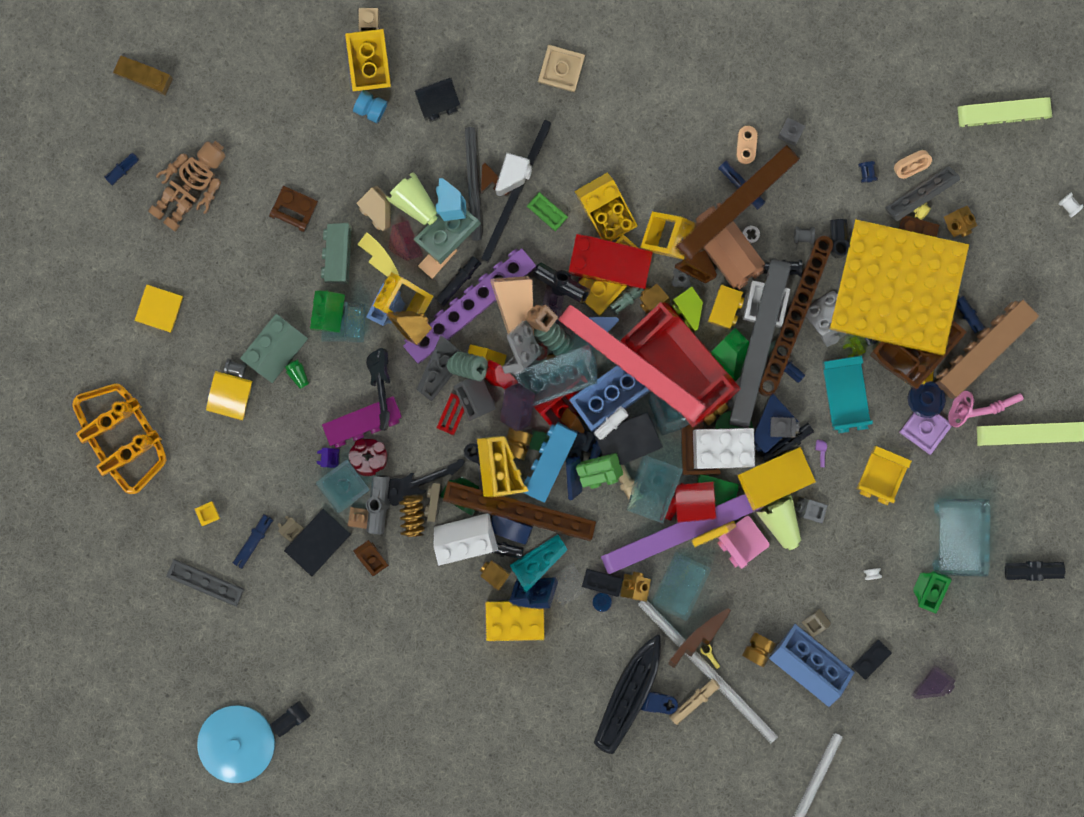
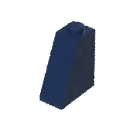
M774 394L768 397L754 431V449L758 453L762 451L765 454L783 438L770 437L771 417L795 418Z

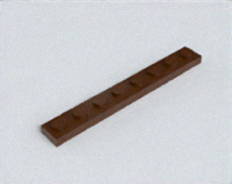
M450 481L447 482L443 497L444 502L590 542L596 524L592 520L504 496L485 497L483 490Z

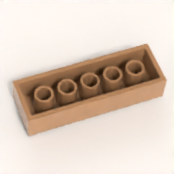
M1015 300L1007 305L1004 309L1005 313L996 316L990 322L992 326L983 329L976 336L978 340L970 342L963 349L965 352L963 355H957L949 363L951 367L941 370L936 375L937 380L935 383L950 399L957 398L1039 317L1024 300L1018 302Z

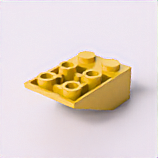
M608 173L574 191L601 239L613 241L637 227L614 179Z

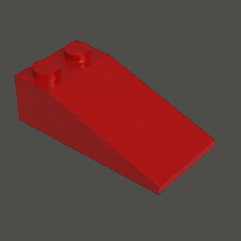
M576 234L569 273L573 276L645 289L653 252Z

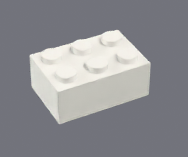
M754 428L693 430L694 469L755 467Z

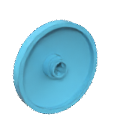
M241 705L227 706L214 712L202 725L197 741L198 754L203 766L214 777L229 783L246 782L260 775L271 762L275 749L274 733L266 718L256 710Z

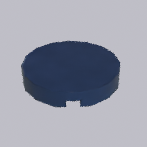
M933 381L921 384L917 390L911 387L907 396L908 405L917 416L923 418L937 416L944 409L946 403L944 391Z

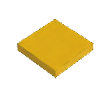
M146 284L134 321L172 333L183 296Z
M731 521L692 539L694 547L730 532L736 527L734 521Z

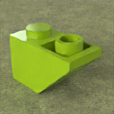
M690 287L672 300L674 303L672 308L678 315L681 313L685 319V324L695 332L699 327L703 302L693 287Z

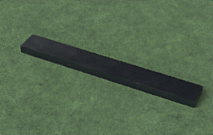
M544 120L527 157L532 167L551 128V122L548 120ZM525 183L512 190L483 253L482 261L486 263L490 261Z

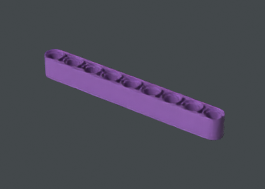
M743 494L716 507V520L676 523L616 549L609 554L601 556L607 573L611 574L756 510H752L746 494Z

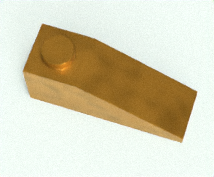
M121 55L113 71L116 75L165 96L173 80L167 73Z

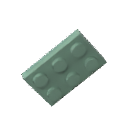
M467 210L465 219L443 221L440 214H438V219L432 225L428 224L413 240L441 264L481 224Z

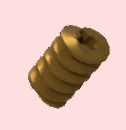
M412 495L403 497L404 500L399 502V504L404 505L405 508L399 511L405 513L404 516L400 517V520H404L405 523L401 524L400 527L406 528V530L401 532V535L408 537L425 535L420 533L424 531V526L421 525L424 523V519L420 518L424 515V512L420 510L423 508V504L420 503L423 500V496Z

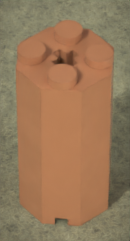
M712 206L695 219L697 221L695 227L716 208ZM734 221L704 247V250L733 289L736 287L738 290L742 289L748 284L751 277L756 279L764 273L765 263Z

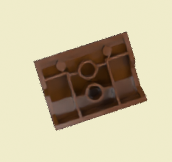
M952 320L944 355L881 341L870 356L885 369L917 390L967 332Z

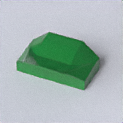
M935 571L920 573L913 588V592L918 599V607L936 614L952 578Z

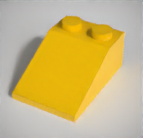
M384 29L345 33L352 90L361 91L391 87Z

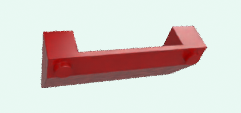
M660 302L620 340L622 344L705 406V409L694 423L684 416L692 427L702 422L741 390L738 384L668 303Z

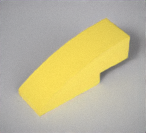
M366 233L358 245L372 255L369 263L387 277H389L391 272L400 276L385 249L370 234Z

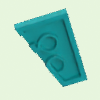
M557 534L523 556L522 559L512 563L510 567L523 589L527 592L568 549Z

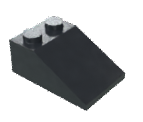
M451 77L414 90L425 121H436L440 119V115L446 113L448 116L453 115L461 108Z

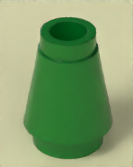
M297 359L285 366L287 370L285 372L299 389L309 384L302 362L300 363Z

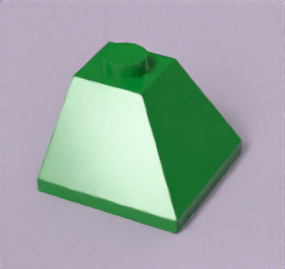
M734 328L710 352L735 382L741 377L749 341Z

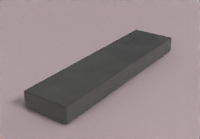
M948 166L887 206L886 210L897 222L958 182L960 177Z
M173 559L166 575L167 578L236 607L244 592V588L176 559Z

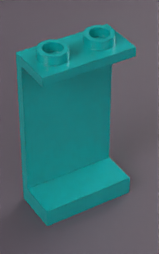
M862 356L822 362L833 430H838V433L850 432L849 428L857 427V431L869 429L868 425L873 424V420L870 421L861 365L863 364Z

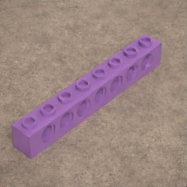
M522 248L519 251L517 249L513 250L508 255L509 259L504 263L500 261L493 267L495 271L490 275L488 273L484 274L479 278L478 281L480 283L478 285L468 287L463 292L465 295L461 299L455 298L449 303L450 308L445 312L442 309L434 316L435 320L429 324L432 329L426 335L430 339L428 346L422 347L419 343L415 345L406 339L404 340L406 343L403 345L404 348L418 364L433 353L440 336L449 340L496 301L490 279H494L496 276H502L503 278L523 277L536 268L535 263ZM510 264H517L519 270L512 274L508 271V266ZM481 288L489 290V295L486 298H481L478 295V291ZM472 300L474 302L473 309L466 310L463 307L464 302ZM452 312L459 314L460 317L457 322L449 321V315ZM438 324H442L445 327L444 332L440 335L434 332V327Z

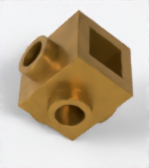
M968 205L943 217L953 238L961 235L963 238L973 233L971 229L978 226Z
M633 572L632 575L624 574L620 597L647 602L651 579L644 578V574Z

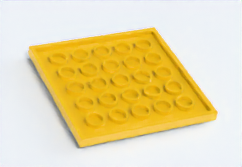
M855 220L830 330L944 355L969 244Z

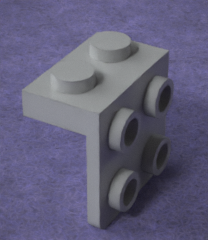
M830 291L811 304L805 316L818 331L826 347L837 343L847 334L830 330L838 296L835 291Z
M522 321L507 335L515 356L502 367L504 373L513 372V374H518L541 355L540 347L527 321Z

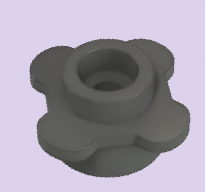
M674 269L672 285L674 287L683 286L684 288H689L691 285L689 282L690 275Z

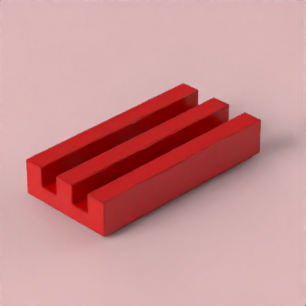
M450 394L436 427L451 435H455L465 411L462 406L453 429L449 430V426L460 403L457 395ZM453 398L457 399L444 428L442 424Z

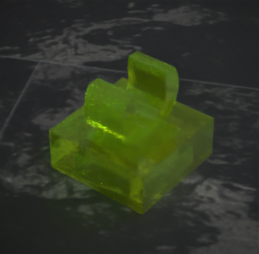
M857 336L849 339L850 344H845L842 347L843 350L847 347L852 349V353L847 356L848 358L854 357L855 354L860 356L866 352Z

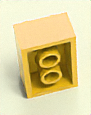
M486 601V641L544 640V609L521 607L511 604L510 601Z

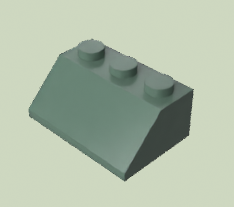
M349 223L327 224V229L323 231V240H326V248L322 250V259H325V267L321 268V278H324L325 283L349 284L352 227Z
M275 314L240 359L273 383L308 338L281 316Z

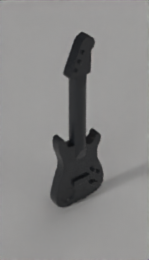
M379 348L368 355L366 364L371 374L370 384L376 386L377 383L380 406L379 428L382 431H386L388 429L390 412L387 407L384 380L385 383L390 384V377L387 372L389 360L387 349Z
M458 459L457 462L448 465L444 469L415 480L412 479L414 473H410L405 478L390 479L388 489L390 504L397 506L399 502L404 500L403 497L425 493L427 490H421L419 486L447 475H454L464 465V460Z

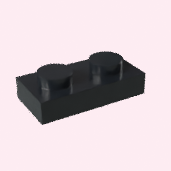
M877 639L851 667L866 680L892 652Z

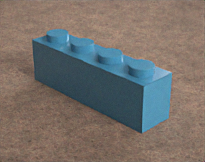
M557 422L556 426L551 425L547 434L550 436L548 443L543 442L539 451L542 453L540 460L535 459L531 470L534 472L531 477L527 476L524 482V486L528 489V492H524L525 494L545 503L578 434L577 431L569 429L560 422Z

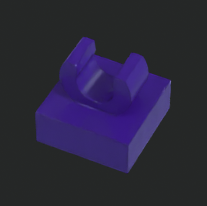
M322 448V450L317 451L318 454H321V461H317L318 465L327 468H338L339 449Z

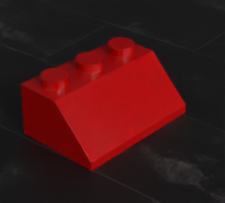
M572 364L530 401V404L550 427L551 425L556 426L557 422L564 424L560 418L566 408H569L577 417L580 416L569 399L589 386L590 383Z

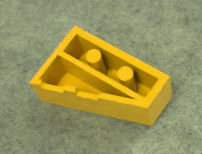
M505 436L477 439L484 496L497 497L528 492L520 477L521 473L513 461L514 457Z

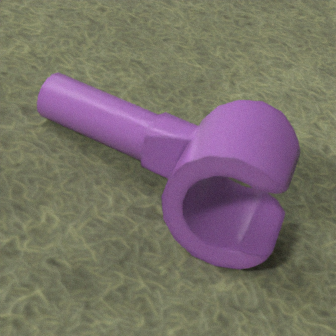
M817 440L815 450L821 451L820 467H825L827 444L825 441Z

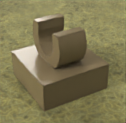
M286 516L287 522L284 525L278 524L280 528L278 532L291 542L304 528L292 517Z

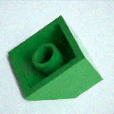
M315 290L310 329L313 331L340 333L345 295Z

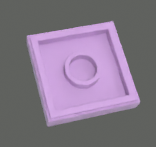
M913 413L899 433L931 455L952 426L940 414L933 418H923Z

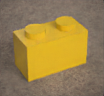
M720 285L708 322L726 329H730L731 326L735 327L738 316L735 315L737 308L741 309L745 299L742 297L743 292Z

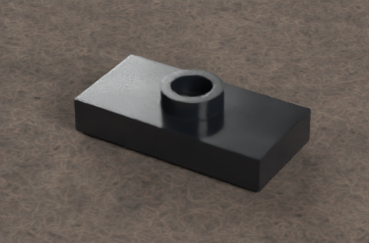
M586 568L581 587L619 597L624 578Z

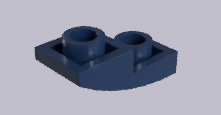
M493 515L491 520L495 534L518 543L527 544L533 526Z

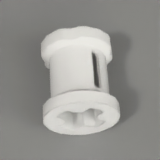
M1072 192L1058 203L1070 213L1069 216L1071 218L1084 207L1073 198Z

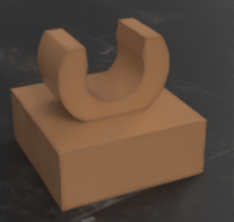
M350 507L348 526L367 529L368 510Z

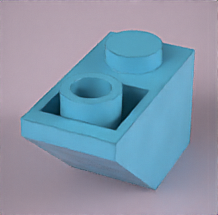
M439 178V186L436 187L438 203H436L437 214H440L443 221L465 219L466 200L463 195L446 180Z

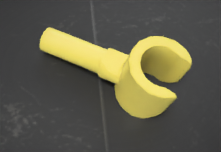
M707 645L710 648L709 653H704L701 648V653L707 656L715 668L718 669L720 665L712 654V647Z

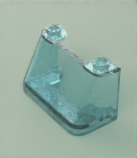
M937 498V502H934V513H937L939 517V556H937V560H933V571L948 576L988 577L990 544L989 499Z

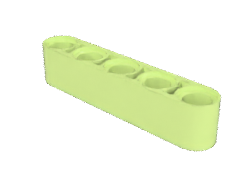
M1049 97L957 107L959 127H965V125H984V123L998 124L1003 123V121H1006V123L1022 121V119H1025V121L1038 120L1041 117H1044V119L1052 118L1051 99Z

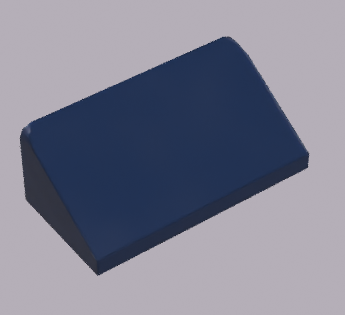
M566 457L569 500H573L582 492L580 476H578L576 466L581 462L580 457Z

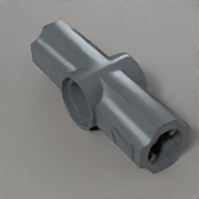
M385 475L372 476L370 498L366 502L368 510L366 532L370 534H384L386 511L390 507L388 499L390 477Z

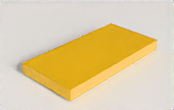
M624 234L615 242L638 248ZM582 278L578 282L590 289V293L584 303L598 316L627 287L588 278Z
M801 447L737 475L752 510L761 508L816 482Z

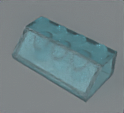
M590 344L531 365L522 372L515 374L527 408L598 383L597 364Z

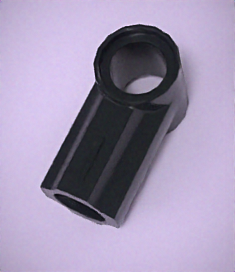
M847 219L830 220V234L833 242L830 254L835 258H842L848 253L850 248ZM837 244H841L844 247L843 253H839L836 250Z
M299 700L270 725L273 731L281 737L296 725H300L311 715Z

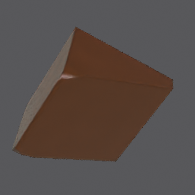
M566 408L560 420L569 429L584 433L585 430L578 417L569 408Z

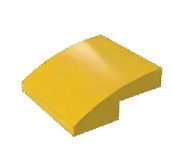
M215 371L206 411L243 420L253 381Z

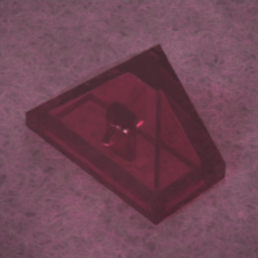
M408 221L392 226L389 241V250L406 261L423 256L418 244L413 240L415 237Z

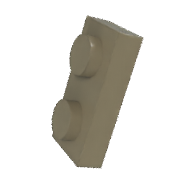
M433 483L428 488L427 497L430 498V505H426L424 514L425 517H428L427 521L436 522L441 484Z

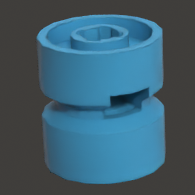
M362 90L356 100L353 112L360 116L367 115L368 120L377 124L387 107L388 101L380 97L374 99L370 92Z

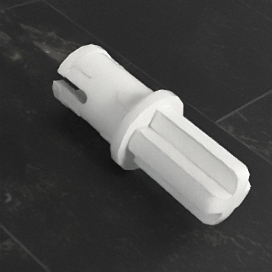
M620 406L610 417L605 418L606 421L594 434L600 440L603 439L613 429L618 428L617 426L629 416L628 412Z

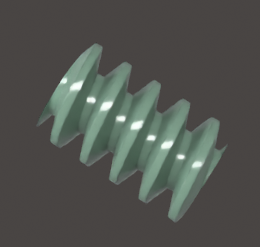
M545 318L542 323L544 324L548 318ZM554 322L548 332L534 330V335L545 346H548V349L556 356L568 352L574 346V340L556 322Z
M458 351L447 362L448 371L457 376L482 381L487 373V360L478 355Z

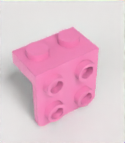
M745 516L738 521L736 527L730 532L717 537L719 539L717 544L723 552L728 551L731 555L729 560L735 568L737 566L741 569L748 565L749 561L769 547V542L749 516Z

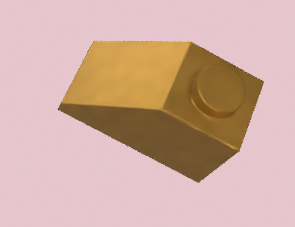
M413 311L388 312L386 315L405 339L415 345L432 329L427 323L429 321L428 318L422 313L417 314Z
M493 560L490 563L486 561L480 569L482 572L481 577L497 590L502 587L510 575L507 570Z

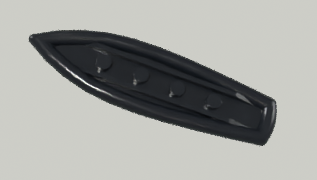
M659 634L639 648L628 662L615 686L594 740V744L605 753H615L640 712L653 686L660 662L661 636Z

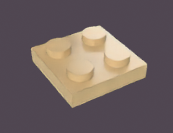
M548 45L538 83L575 93L585 55Z

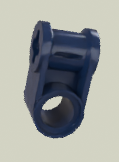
M649 692L641 710L673 714L678 708V702L673 696ZM668 700H672V704L675 705L670 710H667V707L664 705Z

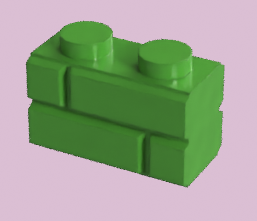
M616 453L585 460L576 466L582 487L590 486L591 489L600 487L601 483L605 482L608 485L614 484L623 475Z

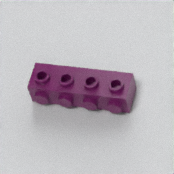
M394 396L386 399L388 411L390 412L389 427L399 424V419L403 418ZM379 402L322 424L329 445H335V448L346 445V440L353 438V441L364 438V433L371 431V434L381 431L379 428Z

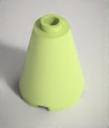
M412 172L409 174L412 178L408 180L404 178L390 192L392 197L387 196L386 199L423 225H432L438 219L436 207L417 175Z
M790 494L756 510L757 515L783 548L792 550L799 546L801 537L793 498Z

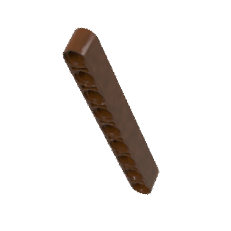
M786 145L684 237L675 248L688 261L691 260L800 160L798 155Z
M828 236L819 237L811 249L783 325L780 328L762 374L758 391L763 396H771L778 388L833 247V242ZM818 243H826L827 250L820 249ZM813 259H817L820 262L819 268L812 265ZM805 277H811L814 281L813 285L806 284ZM799 294L806 296V303H801L798 300ZM791 312H797L800 315V320H793ZM784 330H791L793 337H785ZM778 347L785 348V356H780L777 353ZM774 364L779 367L778 374L771 372V365ZM769 382L772 385V391L764 390L763 383Z

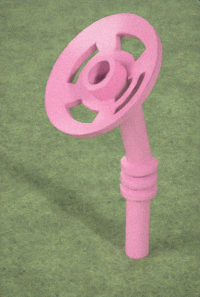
M963 391L953 401L948 415L949 424L953 427H960L969 417L992 413L995 415L1004 411L1006 407L1022 401L1023 396L1019 393L1003 401L998 400L991 403L988 407L973 409L974 398L972 393ZM966 397H969L971 401L967 402ZM956 419H961L960 423H957Z

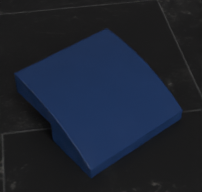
M556 577L539 579L526 592L519 580L516 579L509 601L511 604L521 607L549 609L558 581Z

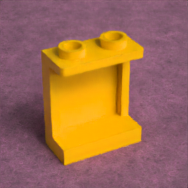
M874 446L856 489L861 490L859 494L870 498L871 495L877 497L878 502L887 506L889 503L894 504L895 496L905 472L910 467L912 461Z

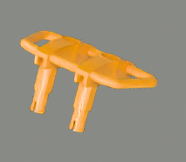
M118 383L81 393L74 398L72 403L73 410L82 428L76 435L82 444L89 442L101 462L96 466L101 476L110 473L119 486L128 494L140 492L166 464L167 458L163 445L160 442L162 439L158 432L152 429L140 410L142 406L137 398H133ZM117 391L125 398L126 402H115L110 411L99 415L98 418L89 424L80 406L82 401ZM132 414H135L146 435H136L131 443L120 447L118 451L107 458L95 438L109 430H113L118 424ZM107 416L111 418V425L109 427L103 425V420ZM154 446L159 458L158 462L135 486H129L117 469L135 461L136 458ZM126 449H129L132 453L131 458L128 460L123 457V452Z

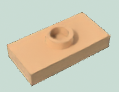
M455 249L441 264L428 254L418 267L433 279L458 250Z

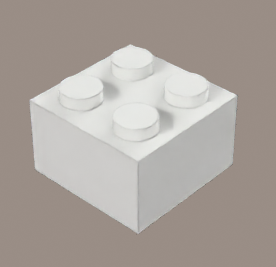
M757 281L750 283L743 320L755 322L765 283ZM789 288L784 290L775 327L781 328L783 325L790 293Z

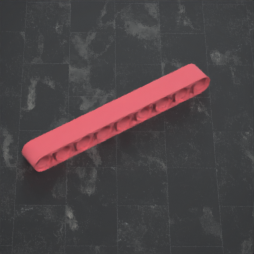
M569 305L558 320L691 422L694 423L705 409L702 403L572 305Z

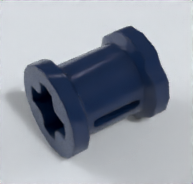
M875 161L858 164L862 174L861 183L878 181L874 170Z

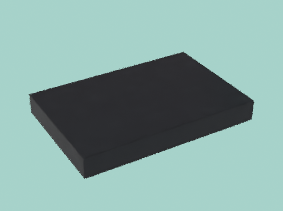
M648 412L620 423L617 429H613L601 440L595 435L603 455L616 453L620 465L663 448Z
M323 508L284 552L313 577L349 538L351 533Z

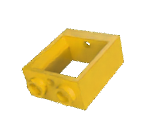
M652 211L640 248L652 251L655 254L684 260V256L675 246L681 241L682 237H686L694 229L696 223L683 217ZM665 222H674L675 225L667 248L658 247Z
M391 272L385 280L382 290L377 295L373 306L386 314L393 312L388 308L403 284L416 292L406 311H413L424 315L434 296Z

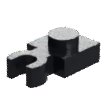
M586 430L584 433L578 432L572 444L574 450L568 453V457H574L577 454L582 462L584 459L583 452H590L596 439L595 434Z

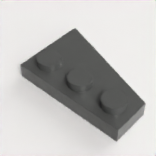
M440 336L416 389L430 401H433L453 374L447 369V362L450 357L460 351L443 336Z

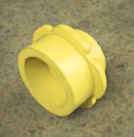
M927 202L914 210L916 213L915 218L918 217L920 220H923L929 213L931 208L927 205Z

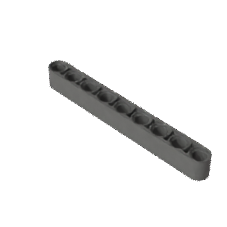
M771 259L738 384L741 390L736 393L730 415V425L747 429L749 427L791 263Z

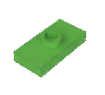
M540 192L527 205L534 214L555 232L568 218Z

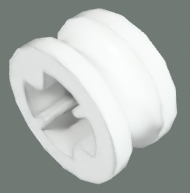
M748 226L744 229L743 235L749 243H755L760 237V231L755 226ZM747 230H750V232L754 230L756 238L748 239Z
M881 568L864 570V573H866L865 580L882 578V575L879 574Z

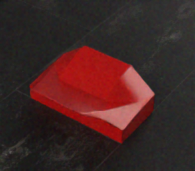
M489 360L487 362L488 368L485 379L492 386L502 387L508 393L519 392L522 385L510 373L505 374L501 364Z

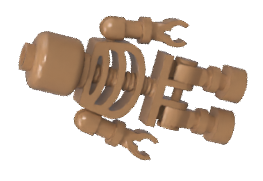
M216 141L214 143L205 142L197 153L198 161L193 157L188 158L184 153L180 154L173 164L170 163L167 169L159 172L156 178H160L163 174L166 175V179L162 181V184H166L172 174H176L178 172L177 169L180 167L179 174L185 182L184 186L180 187L171 180L169 184L177 190L174 191L172 188L167 187L163 192L161 200L157 201V206L152 205L148 212L161 220L165 215L162 210H166L168 207L166 205L170 201H177L176 206L178 208L176 212L171 214L173 215L171 218L167 216L163 222L176 232L180 227L177 222L183 219L182 216L193 207L192 203L186 199L189 198L195 203L198 201L188 192L191 188L200 191L208 189L207 192H204V198L196 207L197 210H200V206L205 204L206 210L203 213L206 214L210 208V201L214 200V194L221 184L218 178H214L215 174L210 169L218 168L224 160L225 153L222 151L224 147ZM190 165L194 168V173L190 170ZM185 170L190 175L188 180L185 177ZM200 175H203L208 178L206 180H203L199 177H201ZM197 181H199V182H201V183H204V185H203V186H195L194 183H196ZM183 193L182 198H178L179 194Z

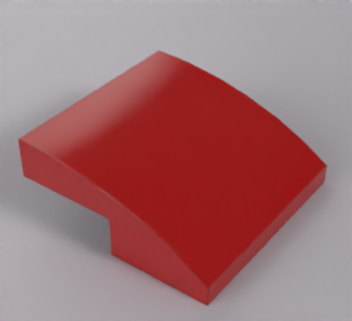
M714 482L675 485L678 523L717 519Z

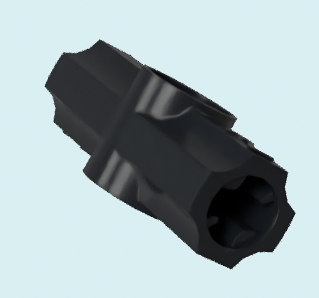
M540 262L533 272L535 278L551 286L552 292L558 296L567 295L582 304L590 293V289L572 280L571 274L565 270L556 271Z
M1026 561V563H1005L1004 567L1006 580L1026 579V581H1043L1044 579L1065 578L1064 562Z

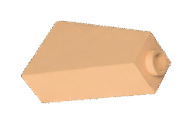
M529 276L490 279L508 334L522 321H526L528 311L533 308L532 279Z

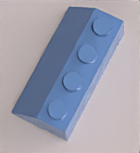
M616 366L569 400L593 433L606 421L605 418L610 417L620 406L624 409L628 408L649 393L650 390L619 366Z
M796 624L793 625L769 657L771 661L828 707L842 695L855 673Z

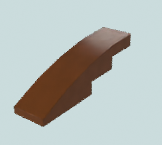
M727 608L695 630L679 647L668 664L675 668L684 653L692 657L701 642L709 645L731 610Z

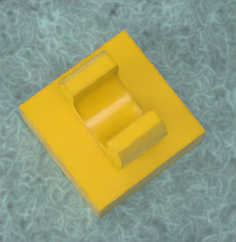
M213 501L195 508L201 526L221 519Z

